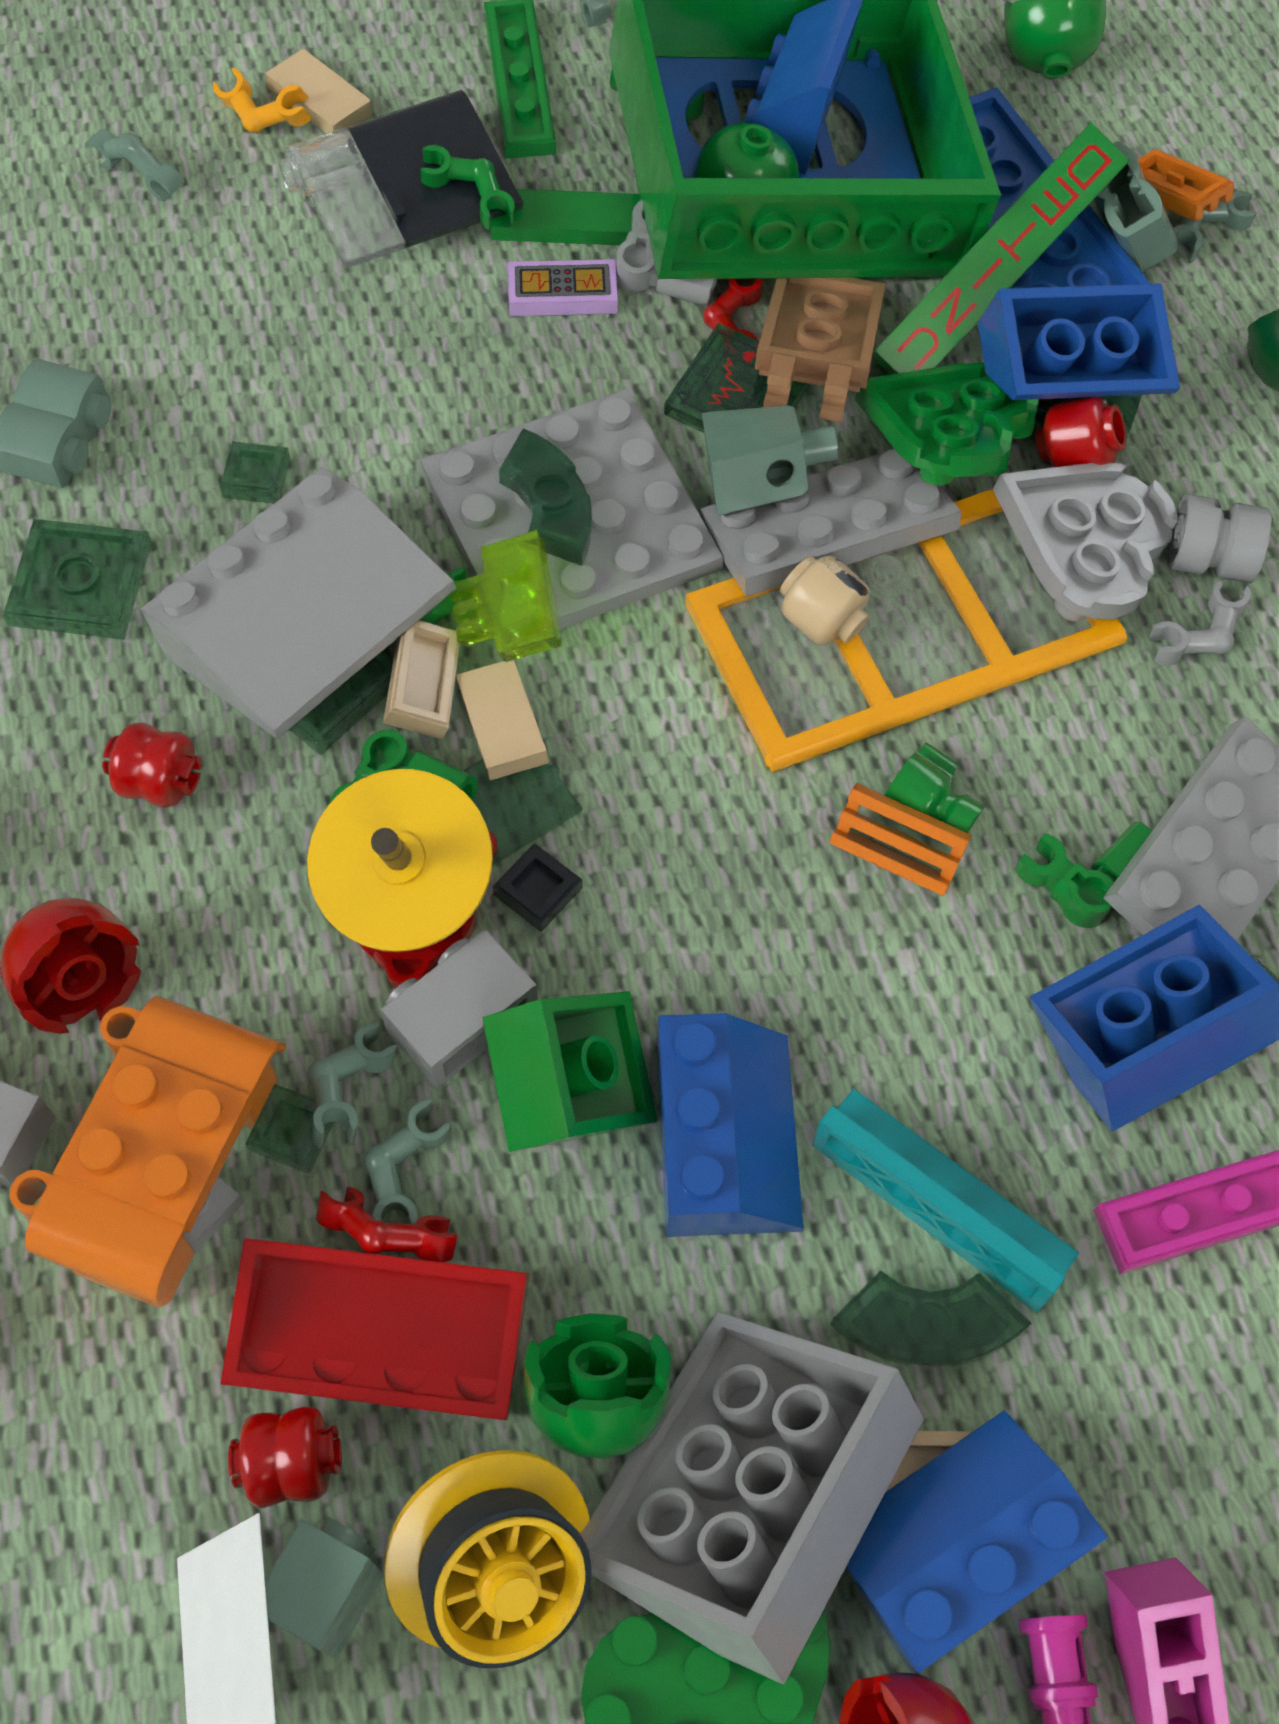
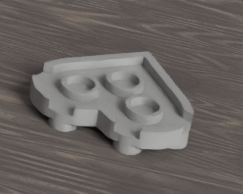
M1088 463L1003 473L999 476L993 488L1038 580L1055 600L1054 604L1057 612L1065 619L1071 621H1081L1085 617L1091 619H1116L1134 612L1147 594L1148 582L1154 574L1152 561L1161 557L1172 540V531L1178 522V514L1173 499L1156 480H1153L1148 487L1138 478L1123 474L1127 466L1125 464L1108 463L1098 465Z

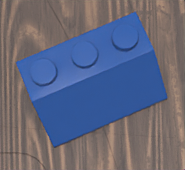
M825 0L795 14L787 35L778 33L775 38L768 65L774 66V68L765 65L756 91V97L760 98L761 101L752 98L744 123L765 126L774 130L788 141L795 153L799 165V173L806 175L838 87L863 0Z
M1161 283L999 289L978 321L985 372L1012 400L1176 393L1180 389Z
M1200 904L1030 996L1031 1004L1075 1087L1112 1132L1279 1040V984Z
M727 1013L658 1015L656 1054L666 1237L803 1232L804 1225L788 1035Z
M1004 1410L885 1492L845 1570L908 1669L919 1674L1102 1543L1108 1536L1063 1471Z

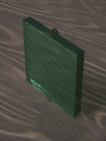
M482 759L463 770L477 778L478 790L473 802L482 814L488 830L497 838L498 849L493 857L492 866L582 812V806L559 778L560 769L557 765L545 764L494 780H489Z

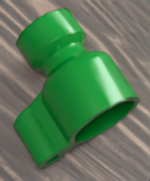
M925 742L918 753H914L908 759L884 794L891 799L966 833L969 832L985 808L984 805L967 794L957 796L953 793L951 782L958 763L927 742Z

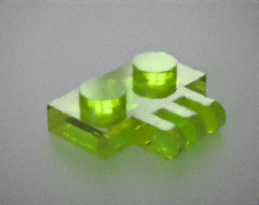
M532 531L482 546L481 553L485 573L454 582L456 589L450 593L451 600L457 603L452 608L454 621L460 623L455 629L457 642L463 645H470L495 638L497 653L505 662L561 647L562 642L545 542L538 531Z

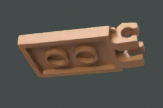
M850 277L776 279L755 362V370H759V375L768 376V387L763 407L788 405L792 381L825 386L819 419L842 423L848 390L859 392L860 388L866 389L886 286L885 283Z

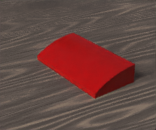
M244 1238L220 1384L507 1421L514 1387L530 1273Z

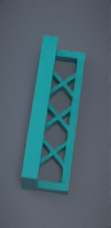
M854 1088L838 1108L832 1105L820 1120L812 1143L815 1149L1037 1313L1055 1294L1066 1278L1064 1276L1079 1255V1252Z

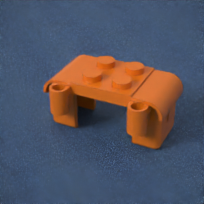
M155 996L148 1001L142 1011L128 1006H119L109 1010L103 1016L100 1023V1033L115 1056L113 1062L53 1171V1175L40 1170L23 1172L13 1181L9 1195L14 1207L29 1221L25 1236V1247L28 1252L69 1268L74 1274L152 1306L162 1307L172 1300L195 1253L183 1237L185 1231L191 1232L243 1125L251 1129L257 1128L278 1084V1077L270 1060L277 1051L283 1053L286 1044L166 998Z

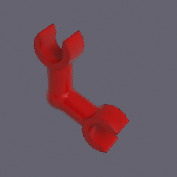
M743 278L728 279V288L714 303L705 308L703 313L704 322L715 334L717 331H720L758 349L759 342L757 337L752 332L738 329L730 317L740 306H751L759 301L762 295L763 278L757 279L753 285L748 287L740 285ZM717 334V338L723 345V353L731 346L726 354L736 359L737 355L733 349L737 347H743L748 351L755 352L757 355V350L725 335ZM725 355L723 357L725 363L729 364L727 360L729 358L733 364L730 367L736 369L737 360Z
M347 1186L344 1202L334 1200L324 1191H320L316 1221L325 1228L346 1231L359 1242L360 1247L367 1253L413 1252L419 1258L427 1261L448 1262L453 1260L458 1234L448 1233L451 1219L443 1216L429 1215L419 1218L416 1224L384 1223L376 1220L363 1209L365 1196L359 1190Z

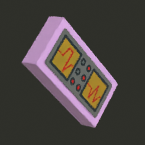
M615 259L508 262L510 316L618 314Z

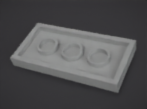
M895 449L808 475V492L801 496L722 515L717 514L716 504L700 508L701 518L722 553L724 563L746 597L781 586L795 567L808 556H813L816 560L825 556H834L843 564L848 565L959 530L961 519L960 509L943 487L923 481L920 478V469L908 463Z
M1247 717L1231 723L1103 897L1142 935L1200 904L1237 941L1279 880V748Z

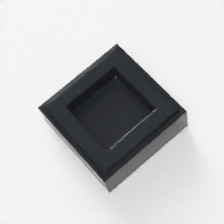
M534 843L492 887L495 897L542 932L583 888V880Z

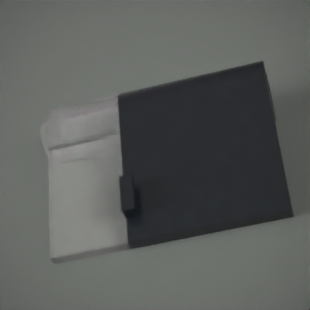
M463 90L286 146V158L279 160L280 172L290 193L298 191L303 200L311 198L345 269L481 223V197L475 182L450 179L446 185L439 188H431L421 183V168L437 169L441 167L437 164L423 162V147L428 145L442 146L449 152L451 157L467 159L485 158L493 163L500 190L511 195L514 200L515 211L523 208V201L472 103ZM501 209L489 211L490 219L506 214Z

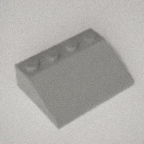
M320 467L266 511L256 516L252 522L220 547L214 549L206 558L178 580L168 585L140 610L165 656L172 663L278 739L452 593L456 587L454 581L360 489L327 469Z
M717 1312L670 1388L665 1416L646 1442L632 1450L591 1516L590 1523L581 1533L591 1559V1575L718 1655L784 1685L924 1420L899 1370Z

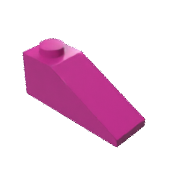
M1176 1557L1105 1571L1114 1644L1135 1724H1230L1213 1595Z

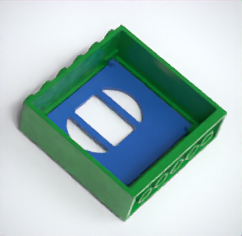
M617 0L609 53L658 279L945 277L984 236L1001 193L937 0H863L843 72L833 99L846 107L858 121L864 136V149L854 161L844 167L839 166L825 121L814 150L819 169L808 168L806 175L799 173V178H691L694 164L702 148L692 137L685 116L688 106L702 91L704 93L708 90H713L716 94L723 126L742 123L733 88L757 89L764 66L767 65L774 68V66L768 65L777 34L787 35L795 14L825 0Z

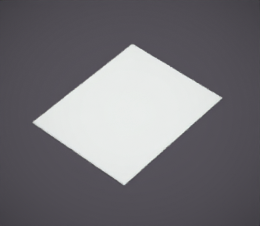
M258 1513L177 1558L187 1724H276L260 1514Z

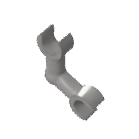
M1220 579L1215 583L1208 599V607L1213 614L1210 629L1186 631L1180 624L1172 621L1159 622L1153 626L1149 637L1150 640H1167L1174 645L1160 647L1154 662L1170 666L1179 662L1183 654L1211 652L1224 654L1233 647L1236 621L1243 616L1251 599L1249 586H1246L1240 601L1232 602L1226 600L1221 594L1223 580Z

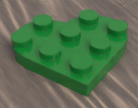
M962 363L871 377L867 379L866 389L860 388V391L856 392L855 395L856 402L897 453L912 466L920 469V478L923 481L933 485L949 484L955 477L979 476L982 474L998 476L1005 473L1008 468L1012 439L1026 438L1033 434L1039 399L1012 400L986 374L984 363Z
M825 1609L820 1615L784 1685L718 1655L653 1613L624 1618L612 1631L601 1638L585 1666L580 1698L585 1724H813L828 1674L831 1641L827 1630Z

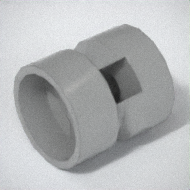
M1185 494L1177 510L1178 522L1173 528L1172 540L1169 543L1167 561L1169 569L1202 575L1209 567H1214L1219 578L1245 583L1254 582L1261 570L1269 544L1272 523L1271 510L1266 507L1237 502L1228 510H1222L1219 499Z

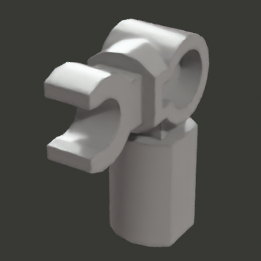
M640 200L634 206L632 212V231L628 233L626 241L621 243L617 250V282L628 291L640 292L650 286L656 287V292L704 307L709 306L717 279H658L647 225L644 220L643 203Z

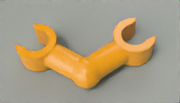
M231 68L237 78V84L233 90L223 92L213 82L214 93L227 107L233 108L236 111L244 128L251 133H258L266 127L287 121L291 126L299 127L307 124L312 119L304 107L299 106L292 109L295 104L309 99V96L301 86L289 85L279 92L276 101L257 107L251 98V84L238 69Z

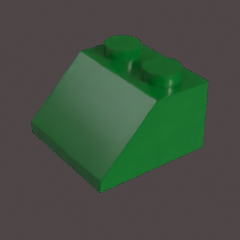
M630 991L539 999L482 1017L509 1152L557 1144L657 1122Z

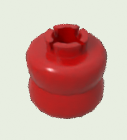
M146 723L129 724L122 730L119 736H112L103 754L104 758H110V761L105 760L102 762L103 772L109 775L110 786L118 796L125 799H144L159 808L173 807L180 802L184 794H192L201 776V773L193 772V769H202V761L199 756H195L194 744L186 734L176 731L161 732Z
M300 1407L284 1414L267 1412L249 1416L242 1426L240 1440L238 1438L232 1439L230 1442L231 1446L228 1449L229 1475L232 1476V1485L234 1488H241L243 1486L247 1499L251 1504L259 1508L270 1507L288 1499L299 1502H310L320 1499L327 1492L330 1474L338 1475L341 1472L342 1447L341 1439L338 1438V1428L336 1425L326 1428L322 1414L314 1407Z

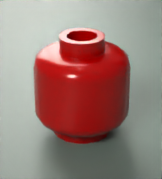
M1101 396L1084 397L1051 407L1045 416L1044 428L1038 429L1036 433V444L1040 458L1043 462H1051L1053 467L1088 463L1098 465L1115 463L1118 452L1125 449L1126 428L1119 407L1117 405L1110 406Z

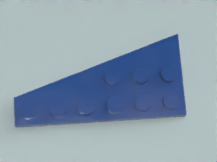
M998 88L969 97L1001 193L987 231L1054 162L1051 155ZM1088 204L1010 288L1151 283Z

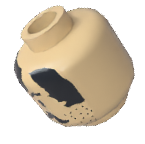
M808 556L788 575L779 590L784 596L781 610L785 618L818 646L832 643L837 638H840L844 643H848L862 630L870 619V616L863 610L869 601V587L834 556H825L818 560L813 556Z

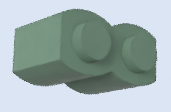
M1116 141L1113 144L1130 161L1093 200L1103 221L1113 231L1117 242L1141 272H1144L1177 252V238L1156 189L1146 181L1136 155L1127 145Z
M37 358L33 360L19 380L13 402L0 415V472L59 488H64L68 484L73 473L79 474L87 462V443L93 438L97 429H103L107 425L111 414V400L107 396L100 375Z

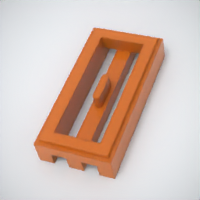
M1156 148L1138 158L1146 181L1156 189L1164 208L1196 222L1203 218V210L1210 213L1216 210L1219 201L1227 203L1233 199L1234 182L1230 179Z
M856 783L851 789L848 802L842 810L838 826L833 832L829 844L944 896L972 835ZM863 806L952 847L950 854L920 842L897 829H892L859 814L858 811ZM851 828H854L864 834H867L875 839H878L914 857H917L938 868H941L942 871L938 872L928 866H925L917 861H914L865 837H862L854 832H851L850 830Z

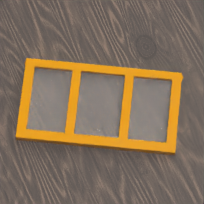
M993 489L954 502L961 511L959 530L846 565L867 584L870 592L869 601L863 609L870 616V619L862 630L848 643H844L840 638H837L832 643L818 646L808 639L783 615L781 605L784 596L779 591L781 586L746 597L736 580L731 578L687 593L685 596V606L758 745L765 764L772 773L1123 645L1127 642V633L1118 618L1091 619L1085 617L1081 621H1071L1065 619L1057 612L1054 604L1055 600L1038 580Z

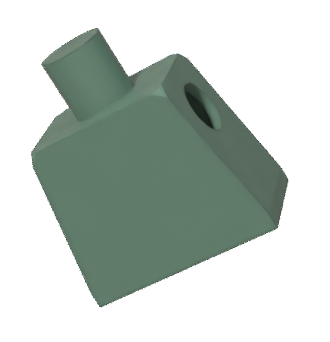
M786 405L702 413L708 464L718 515L804 495L808 492L806 466L839 460L834 426L801 431L795 407Z

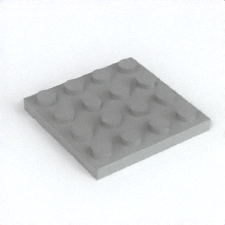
M628 388L420 459L421 472L477 585L483 584L485 602L508 648L723 570L724 557Z

